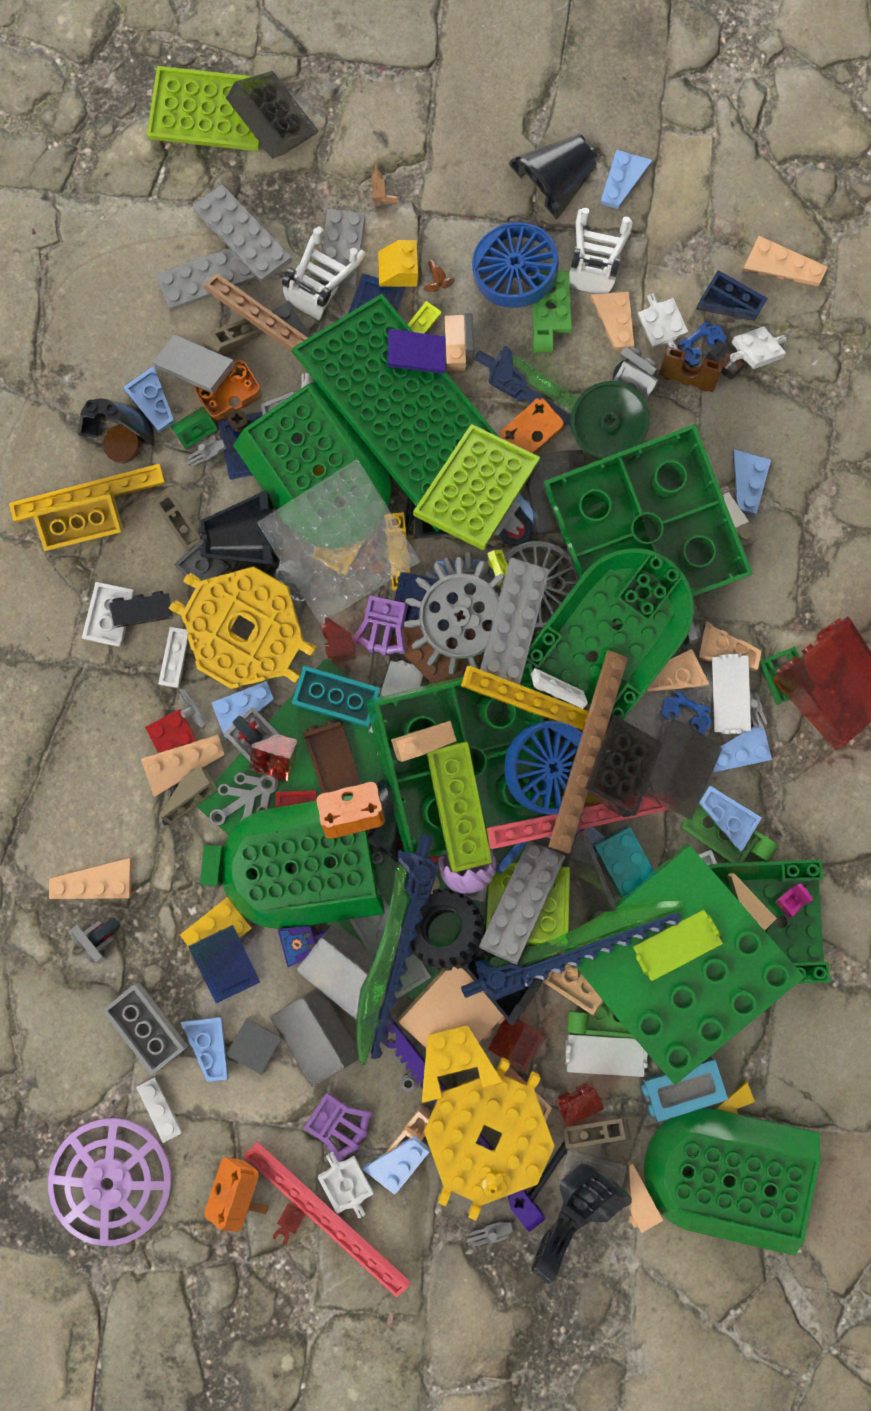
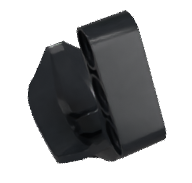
M579 1164L567 1173L560 1182L559 1187L564 1202L557 1222L541 1239L531 1268L533 1273L548 1284L552 1283L557 1276L566 1249L577 1230L584 1227L588 1222H607L616 1213L632 1203V1197L618 1183L590 1165Z

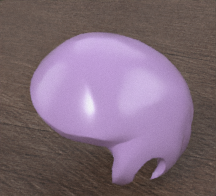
M490 846L492 863L458 872H451L447 854L439 858V871L444 883L453 891L464 894L475 893L486 888L495 875L497 865Z

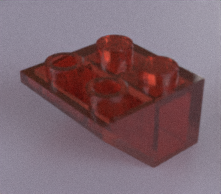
M324 618L325 624H322V631L325 639H328V643L325 644L328 659L331 658L333 663L355 660L356 653L351 633L330 618Z
M278 734L253 743L251 746L249 769L258 774L263 773L278 780L288 781L295 764L298 740Z
M504 1019L488 1049L499 1057L509 1060L510 1064L526 1071L544 1033L520 1019L513 1026Z
M583 1083L576 1087V1091L570 1094L568 1091L564 1092L555 1100L567 1127L604 1110L599 1095L592 1084Z

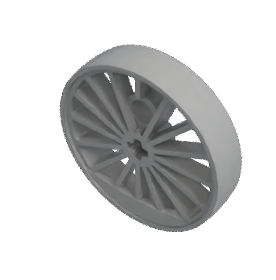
M532 541L520 544L504 556L507 563L510 558L518 554L523 562H527L523 552L533 550L534 565L538 566L536 550L547 552L542 568H545L550 553L559 557L549 569L548 575L561 560L569 567L547 578L542 600L552 617L554 612L545 595L560 606L561 602L553 595L566 597L569 593L563 592L565 586L575 585L579 580L570 555L559 546L548 542ZM571 571L574 581L565 582L561 576ZM559 581L562 587L558 590L554 589L551 583ZM541 604L538 612L539 623L535 624L534 631H541L547 623L542 622Z

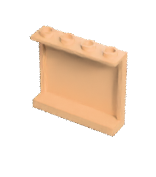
M452 967V971L442 969L397 1019L410 1034L427 1048L428 1035L468 1025L479 1043L482 1039H487L493 1031L492 1028L496 1024L502 1023L505 1017L483 991L465 998L461 986L469 984L474 980L463 968L457 969Z

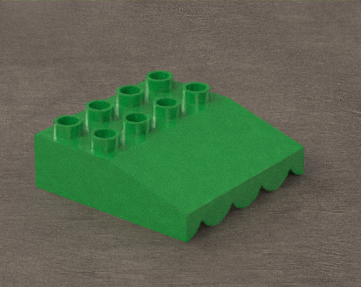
M695 424L551 478L543 483L578 579L601 557L617 550L629 548L654 551L671 560L686 577L693 598L741 581L753 574ZM646 587L638 589L637 593L639 596L646 594ZM619 618L614 619L611 623L612 628L622 625V620Z
M525 663L520 685L537 691L531 677L533 671L532 664ZM464 676L365 700L384 781L405 852L416 853L421 834H426L433 837L428 857L447 854L427 753L406 761H399L396 758L391 739L451 721L456 741L445 746L468 742L488 839L487 828L547 815L531 811L522 806L511 794L504 772L506 754L513 739L524 728L534 723L542 722L544 718L462 687L461 684ZM541 729L535 732V736L545 750ZM529 737L524 746L542 758ZM520 750L518 760L539 763L538 760L524 750ZM517 763V774L538 769L537 766ZM533 775L519 778L520 787L522 788L528 784V780ZM541 780L537 783L538 790L542 787ZM553 788L548 808L556 806ZM527 790L525 796L530 800L534 793ZM544 794L539 795L535 802L539 807H542Z
M688 843L674 857L656 868L642 884L623 896L610 911L604 913L591 923L578 938L569 942L568 947H563L564 953L673 913L680 914V921L702 910H705L707 916L710 915L722 936L720 939L723 945L654 981H651L649 976H646L633 948L659 934V932L651 930L647 932V936L644 939L631 938V943L628 946L616 944L611 953L599 951L598 957L595 960L582 958V963L576 967L618 1020L674 1085L678 1084L805 978ZM666 923V924H664V929H663L662 931H664V930H666V929H668V928H670V927H672V926H674V925H671V924H667V923Z

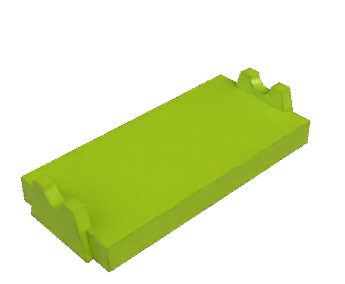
M702 910L679 922L677 926L674 925L633 948L646 976H649L651 981H654L723 945L720 939L722 936L710 915L707 916L705 910Z

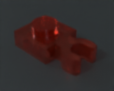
M288 1203L277 1222L282 1227L275 1231L273 1239L275 1240L278 1234H283L285 1239L282 1244L285 1245L289 1240V1231L294 1234L296 1233L305 1213Z

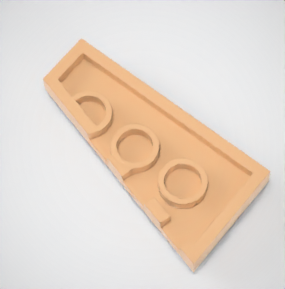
M758 236L742 271L758 272L759 275L766 276L768 274L777 276L779 279L788 278L793 279L794 282L819 286L828 267Z
M215 735L142 758L141 761L153 796H157L180 782L184 776L199 765L203 768L224 755L219 736Z
M132 858L50 878L49 899L131 898Z

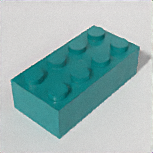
M303 665L292 705L370 729L371 722L365 700L379 697L381 689Z
M627 825L591 844L620 899L629 891L642 884L654 871L631 827Z

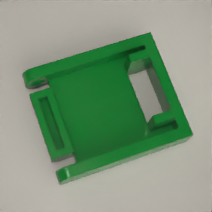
M795 646L759 661V668L777 705L781 704L782 700L786 702L807 693L804 685H806L808 691L814 690ZM786 655L788 662L774 668L771 661Z

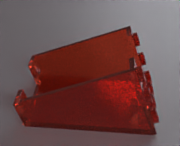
M848 616L843 620L838 618L822 629L816 635V640L813 642L814 645L810 643L802 650L803 655L800 658L795 656L791 661L789 660L775 671L777 675L772 679L835 750L844 747L871 722V650Z

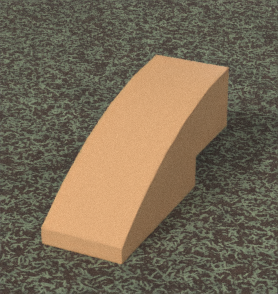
M421 1104L385 1154L413 1136L422 1141L425 1137L424 1128L432 1111Z

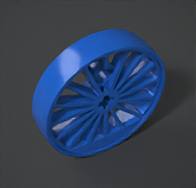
M523 222L503 224L489 231L477 244L472 258L473 277L480 293L490 302L507 308L525 307L541 300L554 286L559 271L558 252L552 238L543 229ZM519 237L516 253H514L511 238ZM523 237L530 238L521 250ZM509 239L511 253L501 241ZM535 241L540 243L534 248L530 249V247L533 245ZM498 244L504 253L494 249L492 246ZM544 248H546L549 251L546 253L535 255ZM489 252L495 255L496 257H489L486 255ZM553 259L552 264L538 263V261ZM481 262L494 264L479 268ZM539 269L548 270L550 273L548 276L540 273ZM494 272L493 274H491L483 280L479 276L481 274ZM529 273H535L534 276H528ZM510 275L506 293H499L498 290ZM502 276L496 283V285L493 287V289L487 286L489 283ZM517 278L520 294L510 295L513 279ZM520 278L526 285L532 288L531 291L523 293Z
M542 721L524 728L513 739L506 754L504 772L511 794L522 806L541 814L554 815L559 813L562 802L558 784L565 793L566 784L563 779L568 782L569 777L563 772L571 773V770L564 769L563 767L573 765L574 760L563 762L577 752L582 736L578 729L563 722ZM548 728L555 731L552 748ZM541 729L545 750L535 736V732ZM562 735L563 737H565V740L561 745L560 749L558 750L560 737ZM529 737L542 758L524 746ZM570 742H572L575 747L563 755ZM520 750H524L538 760L539 763L518 760ZM517 763L537 766L538 769L517 774ZM596 767L593 773V777L587 795L589 794L595 779ZM533 775L528 780V784L521 788L518 779ZM541 780L542 787L538 790L537 783ZM553 788L556 806L548 808ZM527 790L534 793L530 800L525 796ZM544 794L542 807H539L535 802L539 795Z

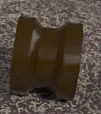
M236 409L229 413L228 423L233 431L241 433L243 429L249 426V421L244 411Z

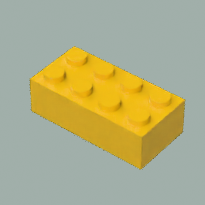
M113 491L39 509L32 513L44 551L120 533L124 529Z

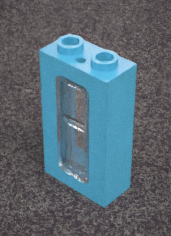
M712 1057L706 1059L676 1085L672 1083L664 1072L642 1079L644 1085H641L644 1097H648L650 1105H647L651 1118L655 1117L658 1122L728 1100L716 1060Z

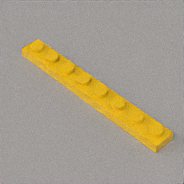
M156 464L10 502L9 506L13 521L18 523L33 519L32 513L39 509L112 491L114 497L163 485L165 480L161 465Z
M467 666L461 684L462 687L547 719L569 724L582 732L589 713L587 710L472 666Z

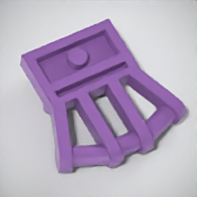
M369 595L364 621L354 635L353 641L357 644L360 643L371 653L380 652L384 656L398 652L400 654L407 653L403 628L408 604ZM371 622H373L369 641L364 637V634ZM380 625H386L383 642L380 645L377 643ZM394 627L396 630L398 645L390 646V640Z
M326 1092L303 1129L326 1143L331 1152H334L337 1161L342 1162L346 1156L359 1149V1143L363 1137L366 1138L368 1135L369 1120L373 1115V1111L349 1107ZM349 1113L362 1116L360 1127L343 1115ZM339 1122L356 1132L353 1139H350L336 1129ZM331 1134L346 1143L347 1146L339 1151L330 1139Z

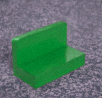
M204 407L197 409L171 426L185 449L218 430Z
M204 845L200 885L221 886L223 846Z

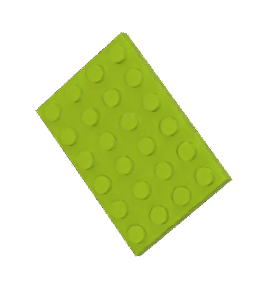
M157 66L147 138L150 140L259 152L269 83L268 78Z
M471 424L413 511V516L484 551L540 462V457Z

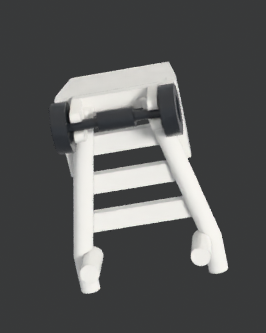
M579 209L575 221L577 248L575 247L569 274L570 288L595 294L609 293L618 272L619 255L631 234L633 222L629 217L623 218L620 227V234H622L620 238L583 230V226L587 224L589 209ZM584 239L615 245V248L584 242ZM584 251L607 255L610 258L606 259L588 255ZM585 263H588V265H590V266H595V267H599V268L605 267V268H604V270L597 269V268H592V267L585 266Z
M319 226L313 230L300 265H298L296 270L289 268L282 280L286 302L288 301L291 306L320 321L325 308L337 292V285L353 272L366 256L365 251L360 250L357 254V249L351 248L350 264L344 266L315 250L314 247L321 243V235L324 232L323 228ZM312 257L334 269L339 274L334 276L309 262L310 258ZM305 270L329 283L326 286L304 275Z

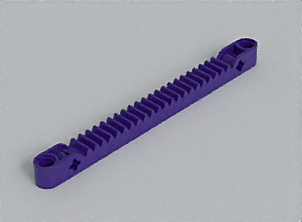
M382 1005L365 1018L374 1033H376ZM393 1019L390 1024L385 1025V1031L387 1036L389 1032L391 1034L396 1033V1040L388 1039L387 1037L382 1043L387 1048H397L395 1056H401V1063L407 1062L405 1069H411L410 1075L416 1076V1083L421 1082V1089L423 1090L425 1060ZM438 1078L441 1091L447 1089ZM480 1133L476 1143L493 1151V1147ZM525 1189L508 1195L511 1210L529 1232L546 1219L537 1204L531 1201ZM515 1198L522 1199V1202H515Z

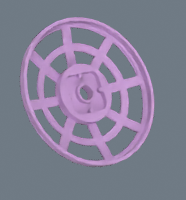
M120 1118L95 1120L81 1126L70 1134L55 1153L48 1176L50 1203L61 1224L80 1240L101 1246H115L128 1243L147 1232L158 1221L165 1210L172 1186V1171L169 1158L159 1140L140 1124ZM109 1126L107 1139L97 1140L83 1147L77 1138L90 1129ZM118 1126L135 1131L148 1142L137 1150L131 1144L116 1139ZM71 1144L77 1154L70 1162L66 1176L54 1175L60 1156L65 1148ZM106 1146L105 1158H101L96 1162L87 1153L97 1147ZM115 1146L125 1149L133 1156L126 1162L114 1158ZM153 1148L161 1161L164 1181H151L150 1169L144 1156ZM81 1159L88 1169L83 1178L72 1177L74 1168ZM137 1162H139L143 1170L144 1181H133L130 1169ZM105 1178H110L113 1181L111 1189L103 1186ZM53 1184L65 1185L66 1199L72 1209L65 1217L62 1216L56 1204ZM71 1186L82 1187L85 1199L78 1205H76L73 1199ZM132 1190H144L139 1204L134 1209L127 1201ZM150 1190H163L158 1209L153 1217L147 1221L139 1213L147 1203ZM90 1205L101 1209L100 1221L88 1217L83 1211ZM120 1206L127 1213L126 1217L109 1222V1210ZM76 1217H79L85 1223L100 1228V1240L81 1234L70 1223ZM131 1220L141 1227L137 1232L127 1237L109 1240V1228L122 1226Z

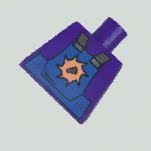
M312 925L278 929L287 967H291L318 954L317 945L328 942L326 931L314 933Z

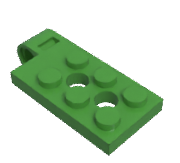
M540 271V273L548 276L550 271ZM558 271L557 280L553 286L555 291L549 292L541 300L532 304L533 353H552L553 334L571 333L572 331L569 271ZM552 303L556 305V308L549 309L546 305Z
M701 795L680 826L681 829L729 863L743 862L749 853L763 862H768L778 848L775 842L754 830L742 852H739L729 839L723 840L720 838L719 832L721 829L714 821L711 828L704 827L703 819L710 816L699 805L703 795Z
M603 1002L595 1016L583 1011L570 1010L568 1013L567 1032L634 1038L620 1021L613 1019V1012L605 1002Z

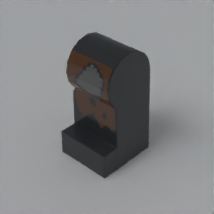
M720 340L706 358L723 363L721 373L728 379H734L744 366L740 360L732 362L730 359L732 353L725 348L726 345Z

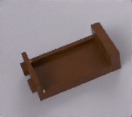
M331 720L326 722L324 727L312 726L307 728V732L303 733V736L306 740L322 794L361 785L342 722ZM352 793L344 794L343 797L352 795Z

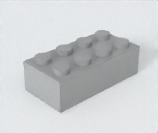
M140 982L134 984L102 1010L151 1076L189 1047Z

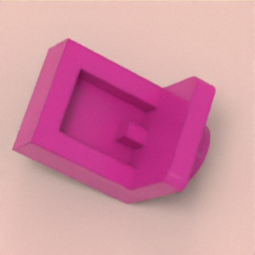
M798 884L789 888L775 903L787 918H790L804 904L811 902L813 898L802 884Z

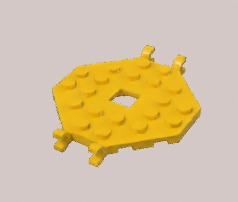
M256 567L246 568L202 581L192 573L186 575L183 582L194 587L195 590L186 607L176 600L171 603L169 609L181 615L183 623H185L188 632L187 637L191 650L194 652L198 670L231 689L280 676H285L295 683L299 680L301 672L289 668L299 649L311 656L317 646L305 642L287 585ZM239 615L255 625L248 640L231 632Z
M503 1057L496 1069L503 1083L483 1088L481 1079L475 1078L461 1083L459 1086L441 1091L442 1099L436 1101L424 1128L428 1145L443 1183V1188L438 1196V1203L446 1207L451 1191L472 1200L473 1203L469 1208L468 1217L475 1221L478 1218L482 1205L537 1185L554 1148L553 1140L534 1091L540 1081V1075L532 1071L526 1084L506 1076L505 1073L510 1066V1061ZM484 1125L502 1133L493 1151L476 1143ZM488 1173L502 1175L504 1182L507 1184L506 1191L502 1192V1195L498 1198L486 1196L484 1189L480 1185L481 1180L485 1179Z

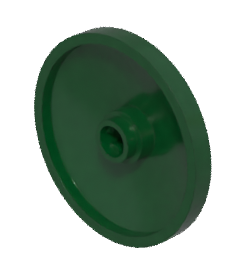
M618 381L597 383L586 389L579 396L571 414L573 436L584 452L597 459H604L643 443L649 429V410L641 394L628 384ZM608 420L614 421L612 426H609L607 424Z

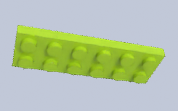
M468 742L440 747L428 752L427 757L451 872H458L492 863Z

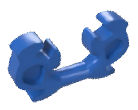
M707 321L690 337L680 341L678 348L684 346L682 351L686 352L684 363L688 364L690 368L696 367L700 363V359H695V356L700 357L701 351L697 347H691L700 337L707 336L706 342L710 347H713L714 342L721 340L724 343L727 336L724 335L720 326L713 325L707 327L709 324Z
M679 691L673 693L677 697H668L663 700L662 710L660 711V715L663 718L669 719V713H673L674 718L677 717L681 711L678 706L685 705L697 714V717H693L689 721V726L694 724L697 728L692 731L693 734L703 735L705 730L711 726L712 721L707 713L711 712V709L708 706L697 704Z
M528 841L514 844L509 853L497 864L495 870L501 874Z

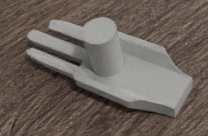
M212 440L205 445L200 444L198 451L188 456V459L191 460L186 464L193 467L218 455L226 449L224 441Z
M179 689L181 692L179 697L186 706V709L181 711V716L183 718L190 716L195 724L201 728L205 727L207 721L199 707L192 701L185 690Z
M750 690L751 721L758 728L753 717L754 714L760 729L763 730L764 726L758 715L759 712L766 725L767 720L762 711V704L757 694Z
M499 1221L486 1225L485 1228L471 1232L469 1236L482 1232L485 1233L467 1239V1242L487 1237L485 1240L472 1243V1246H479L488 1242L492 1244L505 1240L513 1232L511 1223Z

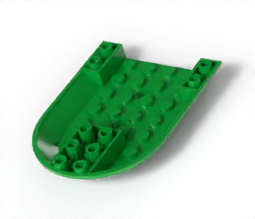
M316 382L307 384L247 426L233 444L262 490L269 493L273 506L288 528L300 539L311 545L329 549L354 545L372 534L385 517L391 499L389 472ZM297 434L302 435V442L294 444V436ZM323 466L324 473L316 476L314 474L315 468ZM339 500H346V504L344 507H337V503Z
M629 548L609 553L594 562L581 576L531 643L526 660L547 674L584 691L586 700L591 705L607 651L627 657L624 673L610 716V721L620 726L679 649L690 630L694 612L690 585L682 571L671 560L654 551ZM640 587H646L647 589L644 596H639L637 593ZM616 618L622 620V625L618 629H614L611 626L612 621ZM590 651H596L598 656L596 660L589 661L587 660V654Z
M353 795L344 796L345 801H350L353 798ZM317 801L255 812L240 821L225 841L221 862V881L224 891L239 913L257 925L273 929H283L385 914L382 894L377 892L367 830L337 838H327L320 823ZM328 856L335 858L336 865L334 867H329L326 864ZM289 862H293L296 865L297 870L295 873L288 871L287 865ZM252 868H254V869L257 870V872H258V876H257V877H256V876H252V874H251Z
M822 860L739 862L708 865L730 891L731 888L727 875L734 873L776 918L778 916L785 918V925L783 927H778L774 921L765 932L805 977L798 984L830 983L829 962L824 961L819 880H823ZM802 884L813 900L804 904L794 916L787 918L775 902L789 888Z
M701 1108L668 1119L654 1133L644 1158L646 1188L659 1212L680 1228L795 1256L804 1243L821 1160L820 1133L719 1109ZM691 1166V1171H688L687 1174L682 1173L684 1167ZM726 1176H733L734 1183L727 1186L723 1183ZM768 1185L775 1186L774 1194L766 1195L764 1192L765 1188Z

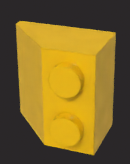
M397 240L378 251L379 286L417 287V240Z

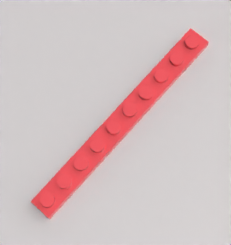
M671 789L583 807L577 830L674 809ZM558 814L544 815L487 828L490 848L495 849L552 836Z
M256 1142L243 1156L395 1297H398L409 1287L411 1282L262 1145Z

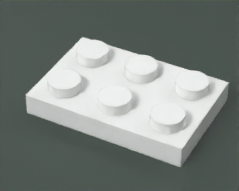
M95 582L82 639L122 648L127 626L113 629L108 605L115 598L124 597V600L132 599L135 591Z

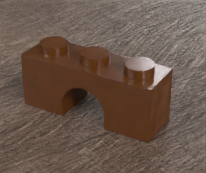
M667 347L658 375L667 380L679 381L686 386L698 387L702 391L714 392L723 363L704 358L700 367L692 369L684 363L685 351Z

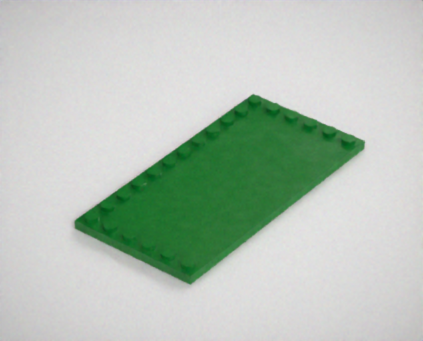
M380 294L294 346L291 352L417 507L471 424L497 437L499 436L446 371L444 374L387 367L389 329L413 331L383 294ZM433 526V528H434L437 532H439V531L441 530V529H439V528Z

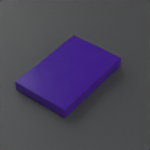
M389 329L387 367L444 374L446 336Z

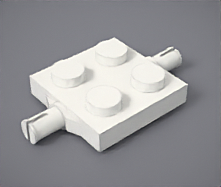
M651 293V296L650 294L647 295L650 307L638 312V318L651 348L668 345L678 349L675 341L687 335L688 330L674 298L658 303L654 293Z
M764 326L741 334L732 340V344L738 352L732 353L730 359L732 362L743 359L753 369L780 360L786 354L780 344L786 343V337L781 335L780 337L773 338Z
M331 1152L330 1155L327 1154L326 1158L331 1167L319 1174L318 1179L335 1212L338 1214L345 1209L353 1208L358 1218H361V1215L363 1217L366 1213L361 1203L364 1199L373 1195V1190L356 1157L353 1156L345 1161L338 1162L334 1152Z

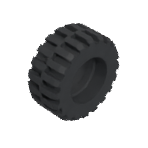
M439 888L434 889L426 906L420 908L423 920L420 924L415 925L418 937L415 941H410V945L414 952L413 954L426 965L437 970L443 968L445 971H452V967L459 969L463 967L462 963L467 962L469 964L473 961L471 957L474 953L476 955L479 954L481 950L478 947L483 939V934L486 932V927L483 924V915L467 895L464 896L463 893L453 892L450 888H444L443 891ZM452 912L458 914L462 919V931L457 940L445 947L434 946L428 937L429 927L433 920L443 913Z

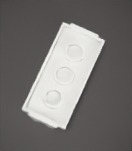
M722 654L718 655V657H712L714 731L721 732L722 734L745 733V731H751L748 655Z
M403 660L398 662L390 661L379 697L420 687L423 674L413 664L406 663ZM370 726L369 732L373 733L372 726Z
M568 1034V1040L565 1043L564 1065H566V1072L644 1077V1070L648 1066V1053L635 1038Z

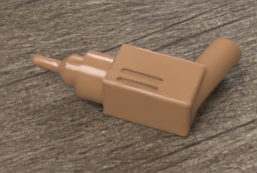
M375 163V170L371 175L373 203L385 202L398 205L397 196L386 195L385 179H383V175L378 170L377 163Z

